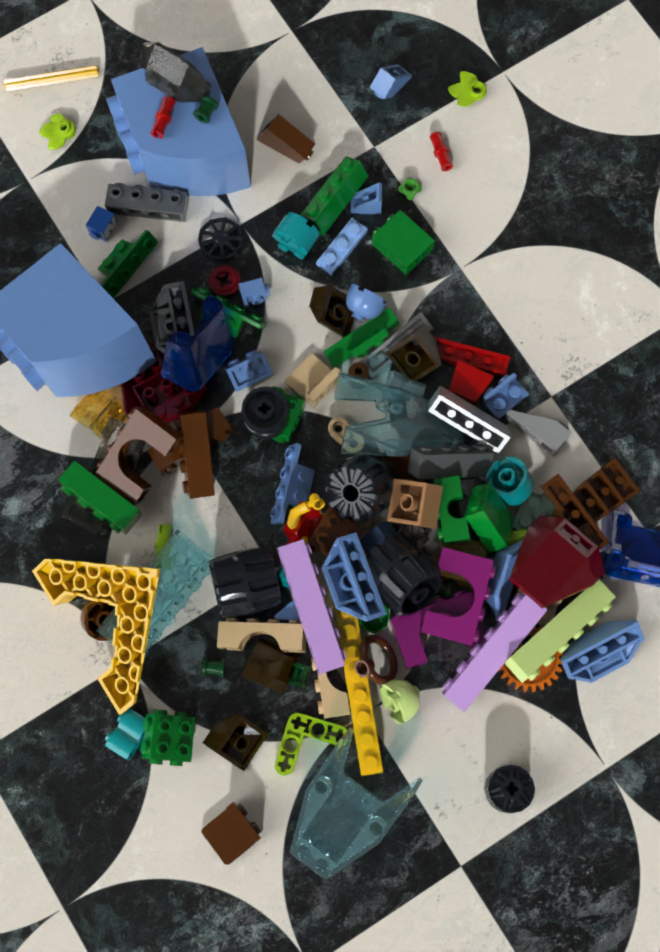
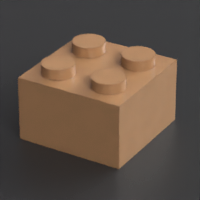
M393 479V491L387 521L436 529L443 486Z

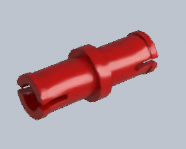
M167 96L163 98L160 110L155 114L156 120L150 132L155 138L159 136L162 139L164 137L167 124H170L172 120L171 113L176 101L171 97H168V100Z
M434 132L429 136L434 147V156L438 158L441 170L443 172L449 171L453 168L448 154L449 148L445 145L441 132Z

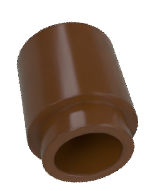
M354 363L349 368L348 380L353 387L362 388L368 383L369 369L363 363Z

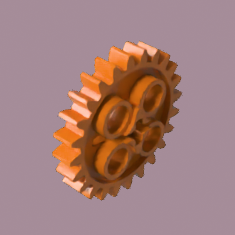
M543 624L538 629L534 626L526 637L531 639L543 628ZM522 642L519 644V646L515 649L513 653L517 652L523 646ZM557 651L553 655L556 658L547 667L544 665L540 666L538 670L541 673L532 681L527 678L522 683L505 664L498 670H503L504 672L500 678L508 677L507 685L514 682L515 690L522 686L523 692H526L528 687H530L532 693L536 692V686H538L542 691L544 690V683L548 686L552 685L550 678L553 680L558 679L555 672L561 673L563 671L558 665L562 664L559 656H562L564 652L560 654Z

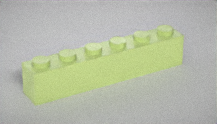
M599 579L592 587L585 589L504 664L522 683L527 678L532 681L541 673L538 670L540 666L544 665L547 667L556 659L553 655L557 651L561 654L570 646L568 641L571 638L576 640L585 632L582 628L586 624L591 627L599 619L596 615L600 611L605 614L613 606L610 602L616 596Z

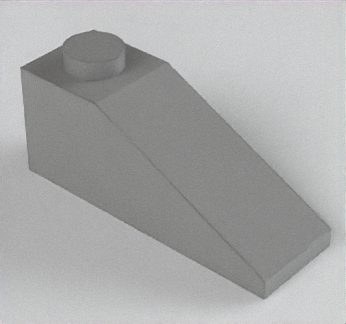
M509 410L504 418L552 456L557 453L572 433L569 431L568 426L562 422Z

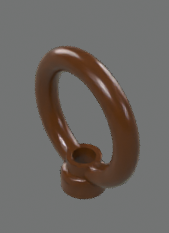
M378 635L366 636L359 647L360 660L355 663V671L360 677L368 676L375 683L383 685L395 679L397 675L398 663L396 655L384 638ZM372 643L379 645L388 658L389 672L386 676L379 675L374 670V661L368 658V647Z

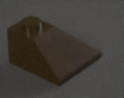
M331 285L315 287L309 304L314 317L319 324L339 336L345 337L350 333L354 317H352L353 312L346 305V294Z
M424 324L410 332L386 352L410 385L441 365L436 339Z
M260 638L241 676L248 681L283 695L294 669L293 664L297 662L299 654L284 652L278 645Z
M238 713L214 724L202 743L245 771L268 734Z

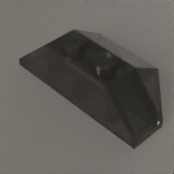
M146 42L143 44L142 63L147 83L177 102H202L201 99L204 95L210 96L211 84L207 80L205 81L202 74L192 63L159 42Z

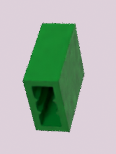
M401 210L396 214H391L386 220V224L376 228L372 234V245L405 275L434 249L435 240Z
M491 483L472 488L465 518L489 553L508 548L514 517Z

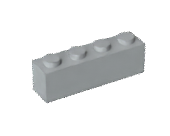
M441 385L429 401L428 411L498 454L510 439V427Z

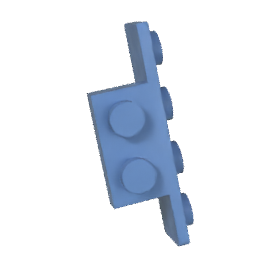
M299 443L289 445L284 454L286 459L284 467L280 472V484L275 492V506L270 514L271 524L273 525L284 523L287 506L296 507L300 502L308 501L315 470L297 464L301 450V444Z

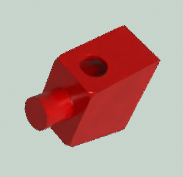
M458 360L449 391L476 406L484 392L490 387L494 376Z

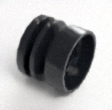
M506 765L495 769L489 774L485 781L484 792L488 803L497 811L516 813L523 811L530 805L534 798L535 786L532 777L526 770L520 766ZM509 783H511L512 787L516 788V791L512 792V796L509 791H505V787L509 786Z

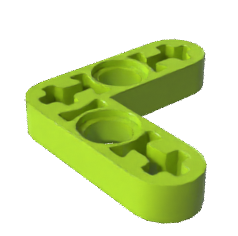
M301 713L292 714L288 719L275 761L276 771L282 776L290 775L293 772L304 736L332 745L342 746L349 739L348 730L341 725ZM300 717L301 722L307 724V720H312L309 725V733H305L306 728L302 726L294 729V724L291 723L292 720ZM321 723L325 728L324 733L320 736H316L312 732L313 725ZM328 726L333 727L331 732L338 733L339 730H342L343 735L346 736L345 739L337 742L336 737L332 735L329 736V740L325 739L328 733ZM289 738L296 739L298 743L297 748L293 751L285 748V742ZM282 751L291 755L295 754L294 759L289 757L288 764L291 765V768L286 769L285 772H282V768L279 766V763L284 762L286 757L284 755L281 756Z

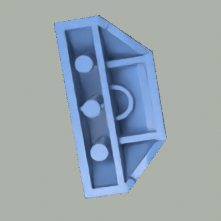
M357 533L337 538L321 567L336 609L366 622L387 615Z
M523 540L497 552L495 558H490V560H494L493 566H496L494 578H489L487 587H491L487 602L496 620L507 609L514 583L509 580Z
M637 620L608 621L581 635L576 640H571L569 642L570 646L565 650L560 659L567 677L572 680L592 683L628 664L639 645L645 639L639 622Z

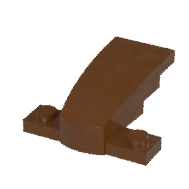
M616 458L602 466L573 491L570 490L559 473L540 486L555 507L552 511L553 517L566 518L595 543L599 550L610 542L595 522L640 492Z

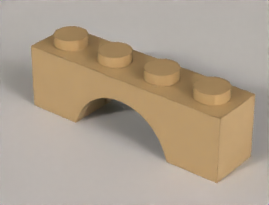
M226 618L225 622L219 621L217 648L221 650L243 651L250 639L257 635L267 634L277 640L280 649L284 652L306 653L307 639L300 620H289L288 623H280V620L268 619L267 623H259L258 619H246V622H238L236 618Z
M311 658L313 671H316L313 658ZM326 672L318 674V679H315L314 682L316 693H321L322 701H317L319 714H324V719L350 715L347 692L340 691L332 686Z

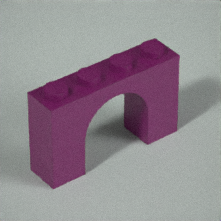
M442 547L437 568L441 571L464 577L472 586L474 593L473 603L465 614L458 617H449L426 611L420 632L470 646L473 645V642H477L480 630L477 629L478 621H483L485 608H482L484 599L488 600L491 587H487L489 578H494L496 566H493L494 560Z
M464 590L453 594L454 598L448 600L445 597L433 601V605L427 606L411 616L405 615L402 617L396 613L393 614V618L390 619V625L406 670L427 664L428 662L420 640V627L423 623L425 612L430 611L449 617L461 616L470 609L474 597L472 592L466 593ZM478 621L477 629L480 630L478 641L473 642L472 646L465 644L467 650L473 648L476 644L480 645L485 640L483 636L486 630L482 621Z

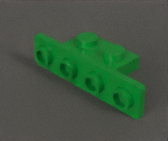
M145 230L134 244L122 239L99 266V272L107 276L101 283V286L112 298L118 294L158 244V241L150 231Z
M200 286L191 290V294L207 301L200 320L234 338L238 337L244 321L259 329L267 325V322L263 321V317L255 313L251 315L245 312L246 309L244 307L228 303V299L219 295L216 297L210 294L211 291L205 287Z
M386 308L378 317L370 319L324 350V354L333 368L338 367L351 357H358L360 359L369 353L368 349L372 346L378 347L386 341L384 338L389 335L388 332L400 323L391 308Z

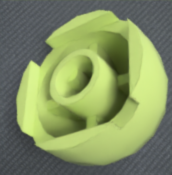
M393 679L381 685L383 687L379 690L380 698L385 709L388 706L390 707L393 714L389 716L393 721L401 725L416 715L420 705V692L415 685L413 686L404 679Z

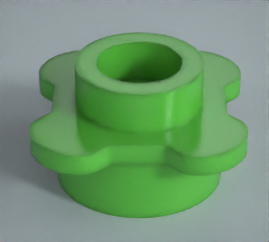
M407 178L403 185L399 186L398 190L400 193L405 194L408 200H413L414 196L422 191V186L418 185V182L413 178Z

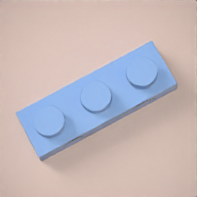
M351 218L316 261V265L333 276L368 232V228Z

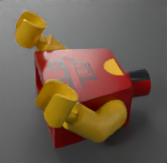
M311 494L309 502H300L290 510L288 521L283 528L284 533L290 539L287 544L304 539L305 543H308V539L322 519V515L318 510L322 509L325 505V502L318 494ZM310 545L312 552L317 551V549Z

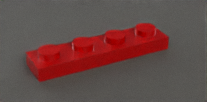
M434 337L441 361L456 365L458 360L489 374L501 377L506 375L510 356Z

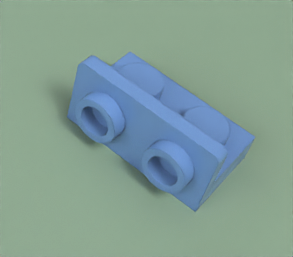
M253 350L245 354L246 358L240 361L236 358L227 363L228 366L224 369L236 392L273 375L262 351L257 352V350Z
M515 373L510 376L505 375L500 379L497 387L494 389L490 387L483 394L484 397L481 404L498 421L509 410L514 409L529 396V393L516 380L517 375Z

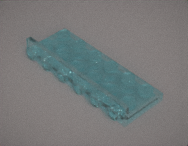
M179 530L174 533L147 567L160 569L144 658L152 644L160 639L163 630L174 621L178 611L187 605L189 597L193 592H196L201 587L204 578L211 574L209 561L213 558ZM115 608L97 629V632L112 644L114 628L117 627Z

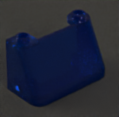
M208 295L203 301L202 309L204 313L201 326L193 336L185 332H175L167 340L160 376L189 391L196 392L202 389L231 355L234 347L224 306L220 300L211 295Z
M614 510L608 533V541L610 543L606 545L603 561L604 574L614 578L660 587V531L632 525L633 518L630 514Z

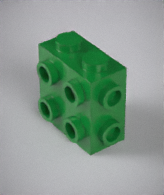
M273 386L272 388L280 391L286 398L289 422L284 432L272 439L280 443H284V441L290 443L304 411L305 401L297 394L289 395L284 393L281 388Z
M154 710L153 714H146L142 726L144 740L140 746L142 759H149V764L163 765V761H170V766H183V762H191L195 717H187L186 712H174V715H167L166 710Z

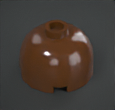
M90 600L81 611L80 621L82 628L89 636L98 641L112 639L114 628L117 627L116 606Z

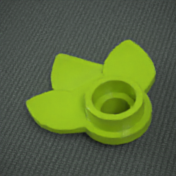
M461 71L460 83L449 86L448 91L453 97L458 98L457 105L467 107L475 101L482 100L486 96L487 88L482 82L478 81L473 73Z
M57 113L51 115L50 122L40 128L39 134L49 139V150H56L65 144L66 139H71L75 136L76 127L71 120H66L64 115Z

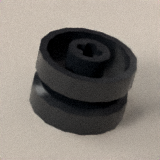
M272 387L256 388L248 393L242 402L241 411L244 423L252 435L260 439H271L279 436L286 429L289 422V411L286 398L280 391Z

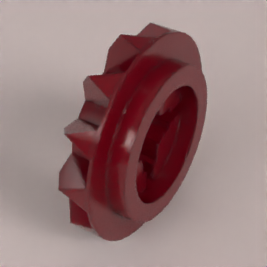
M227 265L215 268L209 276L210 288L212 292L217 293L219 296L225 295L228 297L232 293L235 294L241 282L238 271ZM228 275V282L230 283H226L222 287V282L219 280H224Z

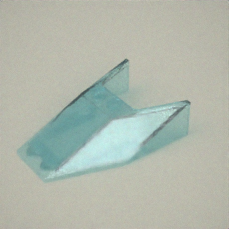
M339 372L334 396L335 400L373 401L376 408L385 413V418L346 426L341 454L405 457L411 455V448H420L421 445L431 447L448 445L455 447L458 444H464L462 431L428 411L429 400L401 388Z
M351 727L341 737L306 788L290 849L291 855L324 880H327L377 846L423 781L421 778L416 779L387 800H380L344 772L354 731Z

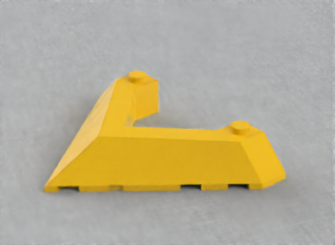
M50 558L44 559L32 572L53 606L71 602L76 596L116 606L117 627L114 628L112 644L115 646L114 658H111V667L97 679L118 714L122 715L137 700L160 569Z

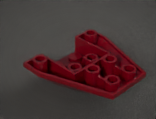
M153 341L148 346L157 362L139 375L121 384L124 412L128 417L134 408L145 406L169 424L178 419L177 413L194 410L207 388L195 370L184 362L177 361L156 350L155 341Z
M540 515L526 530L509 580L543 609L592 587L605 573L599 547L566 518Z

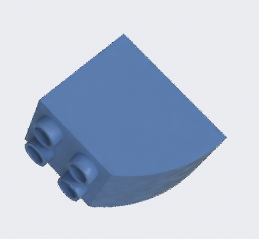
M203 47L111 79L116 95L106 98L134 175L144 172L151 187H161L165 190L180 189L187 192L188 196H217L251 187L245 147ZM204 95L212 97L219 104L218 109L214 110L211 114L208 124L198 121L193 116L194 110L198 109L201 105V99ZM167 96V100L168 97H171L176 101L171 113L172 120L170 124H167L164 137L162 139L159 136L155 138L150 133L156 120L155 114L160 110L163 98Z
M61 243L0 290V350L12 364H15L21 370L22 375L36 391L46 385L56 397L93 394L120 385L139 375L157 362L137 323Z

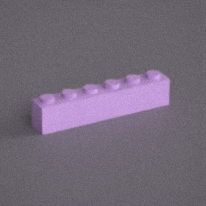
M304 539L278 547L277 551L317 673L322 674L345 666L346 654L343 647L339 648L337 639L340 636L336 626L332 627L330 618H333L332 611L329 605L325 606L323 597H326L325 590L322 584H318L316 577L319 576L316 564L311 563L309 556L312 555L309 543H305Z
M524 592L522 594L518 593L513 598L511 608L508 611L504 610L497 619L499 621L498 624L486 631L483 636L485 640L480 645L476 644L470 651L471 657L467 662L462 661L456 669L458 673L454 678H449L443 684L442 688L444 690L441 693L463 712L472 704L547 611L546 608L542 609Z

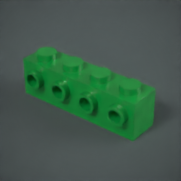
M345 156L300 215L308 220L306 224L310 228L314 225L320 235H325L369 177L361 161Z
M73 461L58 479L61 484L60 489L68 496L71 494L78 498L76 501L84 508L89 506L93 509V514L101 521L106 519L110 522L109 527L118 534L121 531L127 535L142 517L138 508L76 461Z

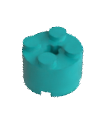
M289 212V214L286 213L273 232L272 237L279 242L277 246L282 251L288 252L289 250L299 259H304L320 234L314 225L310 228L306 224L307 219L296 213Z
M505 457L506 459L495 461L487 471V483L492 484L505 505L521 506L531 495L534 487V480L523 461L516 457Z

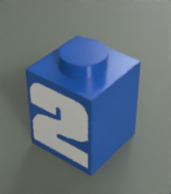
M97 206L86 223V228L93 239H101L106 242L118 222L114 213Z

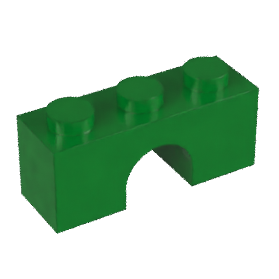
M459 475L434 479L435 485L443 486L438 519L441 520L442 526L438 528L439 540H444L445 546L470 542L467 519L454 518L448 513L449 506L453 502L463 500Z

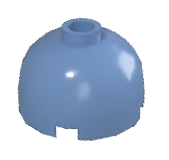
M351 284L346 295V305L353 312L352 317L363 321L364 318L374 319L378 317L384 310L387 301H384V298L367 289H362L361 291L358 289V285Z

